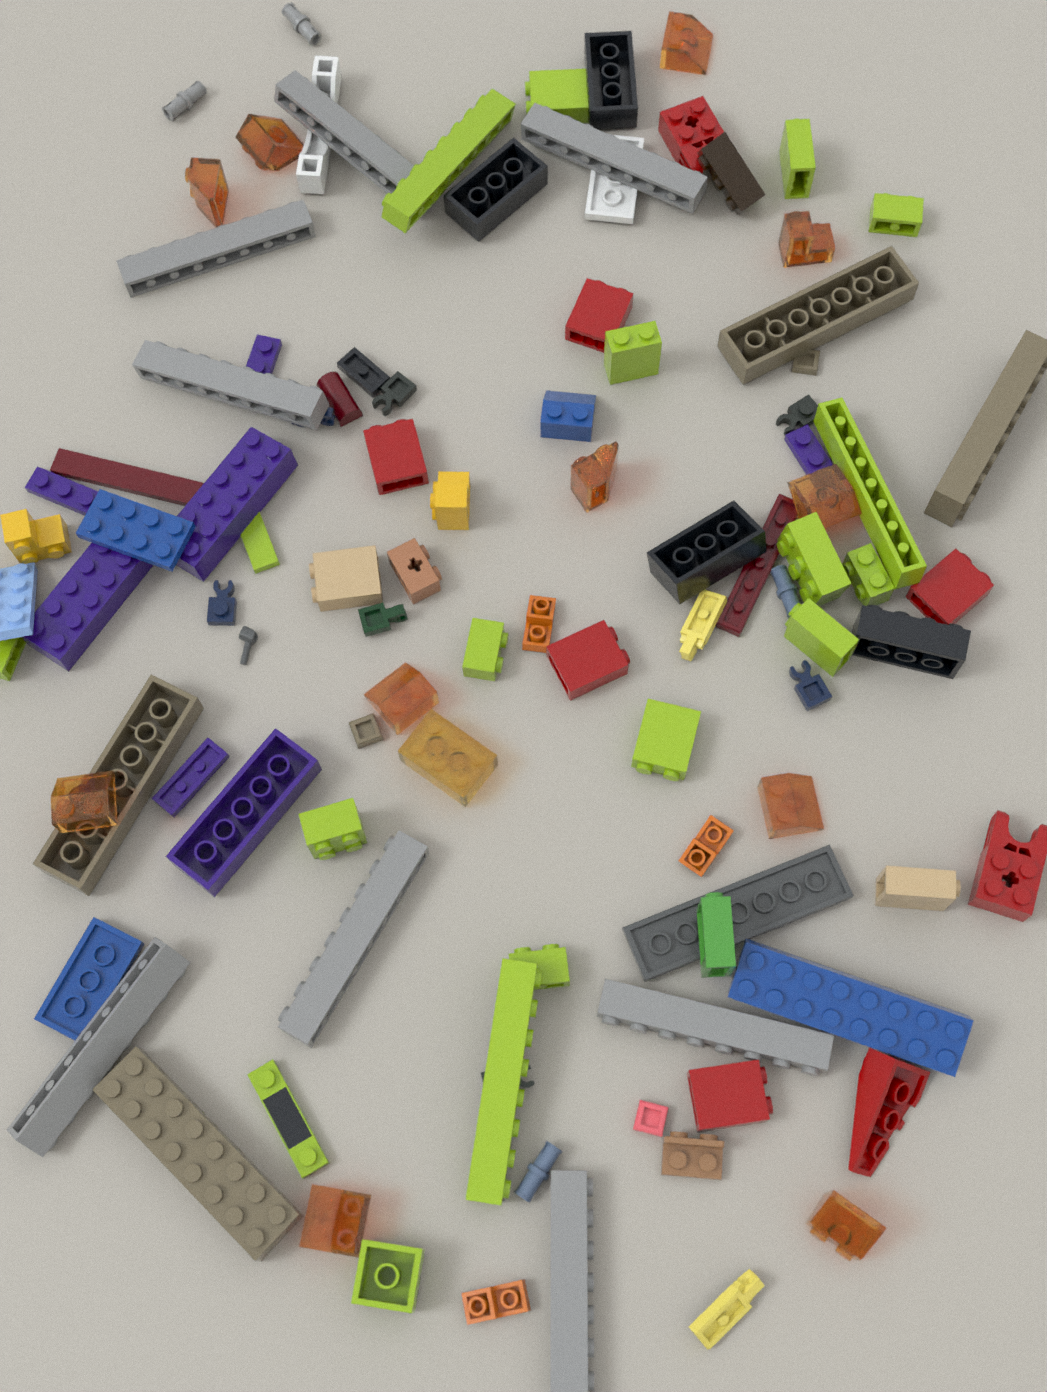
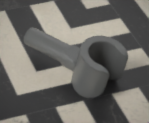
M244 626L239 633V639L245 642L240 664L247 665L250 649L258 640V635L253 629Z

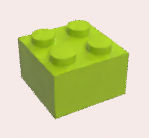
M353 798L298 814L307 847L314 859L327 860L333 858L337 852L344 850L347 852L357 851L363 847L362 845L368 843L361 817Z
M362 1239L351 1304L415 1313L425 1249Z

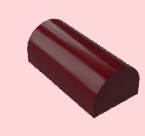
M337 372L326 373L317 381V387L324 392L329 403L328 407L334 409L333 415H335V419L340 427L363 416L361 409Z

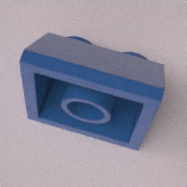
M546 390L542 405L540 437L591 442L596 395Z

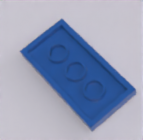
M99 489L76 531V535L80 539L173 572L196 526L194 522Z
M93 917L34 1019L76 1040L131 969L144 943Z

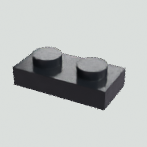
M355 347L337 362L338 369L372 398L381 391V387L390 379L385 372Z

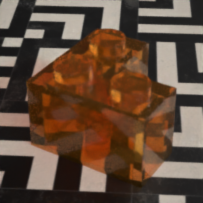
M793 211L784 214L778 241L783 268L832 262L835 243L830 223L812 224L809 211Z

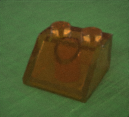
M669 11L661 49L660 69L706 75L713 34L693 15Z
M248 114L235 137L242 145V149L255 160L256 166L264 171L281 170L299 159V154L304 147V144L282 119Z
M191 157L190 166L186 167L185 180L186 183L190 184L191 198H194L197 208L217 228L224 223L229 193L221 160Z
M837 464L827 466L787 482L799 519L817 512L824 528L862 514L855 491Z
M406 662L363 694L396 735L400 734L439 703L438 693L418 670Z
M114 771L57 778L51 794L52 825L61 833L118 826Z
M784 773L761 777L757 788L769 839L824 830L812 776Z
M835 1190L824 1193L805 1223L811 1227L809 1231L811 1235L823 1243L829 1240L837 1246L835 1252L850 1262L852 1258L862 1260L886 1229L884 1225Z

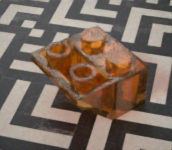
M616 441L610 445L604 444L600 446L595 453L587 457H579L571 465L570 489L586 513L609 500L618 463L619 444Z
M312 1184L299 1247L359 1258L372 1195Z

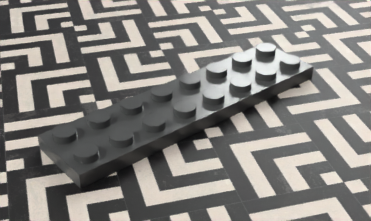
M830 844L712 891L723 893V896H731L734 946L745 942L746 938H755L851 899L854 896ZM705 895L622 928L644 982L700 960L696 910L701 897H705Z

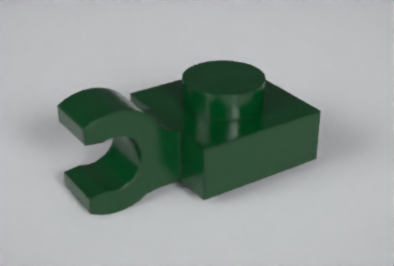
M384 602L358 609L366 637L391 630L390 622L399 623L408 620L403 604L386 609Z

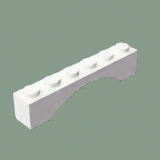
M315 56L312 84L325 92L329 98L338 104L342 79L339 57ZM310 130L307 131L304 147L299 154L296 177L300 193L324 194L331 147Z

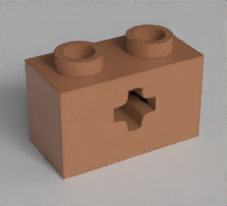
M415 538L387 551L389 563L413 605L441 591L439 581L442 580V576L436 566L431 567L428 562L430 556L424 545L419 546Z

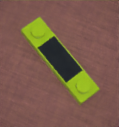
M272 1059L247 1074L301 1177L305 1179L328 1165L327 1157L276 1062Z

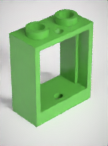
M720 892L707 893L705 897H701L696 910L701 978L730 977L736 967L731 896H723V893Z

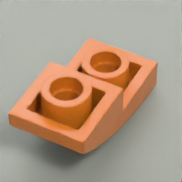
M530 595L522 650L546 653V646L550 645L556 598Z
M710 815L678 861L702 877L735 830L713 815Z
M525 1279L461 1293L467 1325L531 1311Z

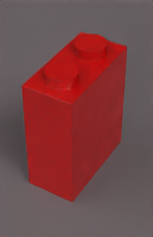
M587 278L565 325V340L604 353L605 331L624 328L633 307L634 293L624 288L607 285L600 280Z
M400 419L391 424L383 426L374 425L369 429L363 430L379 495L429 484L413 419Z
M955 548L922 576L920 583L913 584L905 597L926 618H932L937 623L949 625L957 623L987 597L994 584L986 573L980 572L972 564L971 559L966 554L959 552Z
M605 620L546 646V656L570 701L628 674L630 658L625 649L620 650L616 642L618 641L617 634L612 626H607Z
M759 1059L688 1070L687 1079L697 1132L764 1123L770 1120L769 1114H773L771 1097L765 1096L764 1084H767V1074L765 1067H760Z

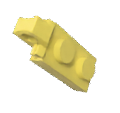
M703 590L699 593L680 631V643L683 644L679 652L682 659L692 661L697 653V649L702 650L707 644L727 603L726 596L708 590Z
M750 1269L747 1270L689 1326L690 1330L703 1346L710 1350L752 1308L750 1303L753 1297L765 1285Z

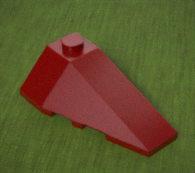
M869 1047L858 1076L849 1171L867 1177L872 1176L889 1149V1138L896 1129L900 1131L904 1126L903 1116L910 1106L915 1108L929 1078V1071Z

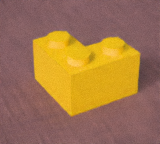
M438 471V481H433V493H430L432 520H437L438 530H469L471 484L469 472Z
M22 509L0 515L5 544L19 563H37L39 560L60 558L64 554L72 553L68 527L60 514L34 520L27 509Z

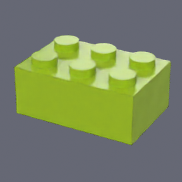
M817 512L786 525L777 539V548L781 556H785L789 563V574L793 580H797L801 588L799 592L803 602L809 598L815 604L821 606L838 599L851 585V581Z

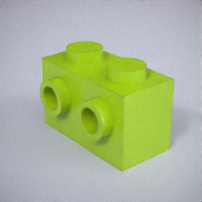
M870 543L847 552L842 565L851 581L855 595L862 605H879L889 601L895 587L872 544Z

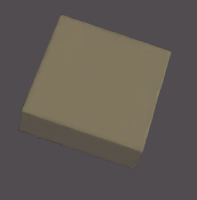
M810 350L806 354L796 357L793 360L792 373L817 376L820 351Z
M374 713L348 722L358 749L384 740Z

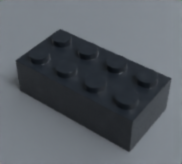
M632 31L584 33L589 125L595 129L637 128L638 102Z
M513 137L443 195L445 213L479 242L548 184V166Z
M733 500L646 553L650 573L679 604H682L766 553L767 546L765 530Z
M862 605L852 629V634L859 639L852 656L954 679L966 660L971 630L964 629L958 624L946 625L937 623L932 618L925 617L920 619L912 617L902 611H886L877 605Z

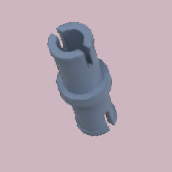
M778 565L771 569L770 573L778 589L776 591L777 597L782 600L787 617L790 618L789 612L797 603H800L796 594L798 589L795 584H792L787 566Z
M546 1141L534 1163H529L527 1167L529 1170L514 1193L530 1203L543 1180L547 1181L549 1178L548 1172L563 1151Z

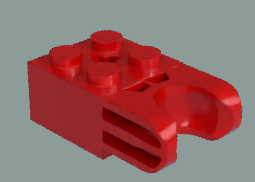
M704 96L663 110L659 115L658 132L675 162L703 174V168L697 160L699 157L697 152L724 133Z
M997 810L989 823L968 905L1024 922L1033 914L1047 855V825H1039L1033 831L1029 842H1019L1009 832V815L1006 812ZM1006 881L1010 884V887L1005 886Z

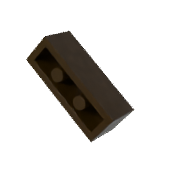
M726 132L697 152L699 155L697 160L700 166L705 171L708 169L713 177L711 179L713 186L717 191L723 192L726 197L724 200L725 204L731 212L735 211L738 215L766 195Z

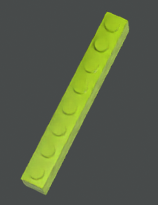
M493 88L486 95H481L476 106L473 109L469 108L460 122H455L450 133L440 138L436 148L433 151L430 149L424 156L423 161L413 166L409 176L406 179L402 178L398 182L394 192L386 194L381 204L383 206L381 218L406 234L512 119L516 104Z
M843 397L818 403L814 424L895 590L920 583L927 565Z
M502 958L465 1200L502 1205L503 1198L509 1199L511 1180H506L508 1167H514L516 1150L511 1149L512 1137L518 1138L520 1119H515L516 1109L523 1106L525 1089H520L521 1077H527L529 1059H524L526 1047L532 1046L534 1033L533 1029L528 1028L530 1017L536 1018L538 1000L533 999L534 988H540L543 972L537 970V963Z

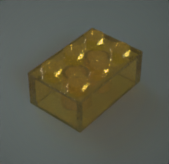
M432 709L398 750L401 762L464 807L467 806L498 766V759L495 753Z

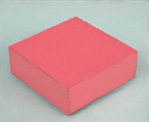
M640 1100L633 1130L662 1137L669 1107Z

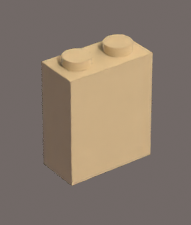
M376 545L312 553L313 563H309V572L311 579H315L316 587H311L313 603H318L321 612L369 606L383 602Z
M886 865L876 878L875 906L944 911L956 900V897L960 896V880H956V871Z

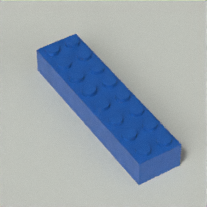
M747 938L745 939L728 990V997L953 1077L956 1076L974 1022L969 1015Z

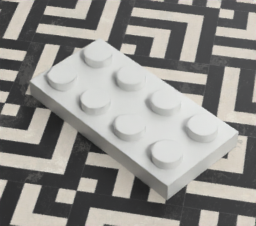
M614 135L616 138L633 143L643 149L644 138ZM591 170L585 219L633 224L637 189Z

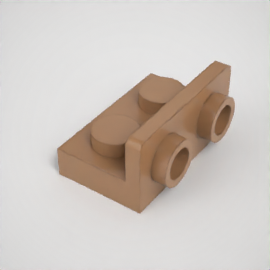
M670 1132V1137L665 1136L663 1138L661 1175L721 1180L724 1141H717L718 1136L712 1134H700V1139L688 1138V1133Z

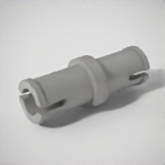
M292 2L287 3L282 9V14L293 24V29L297 33H301L311 46L318 44L322 38L321 33L313 27L310 19L306 15H302Z
M195 81L184 92H178L175 99L162 107L163 114L167 119L173 121L185 109L190 110L193 107V103L207 93L205 86L200 81Z

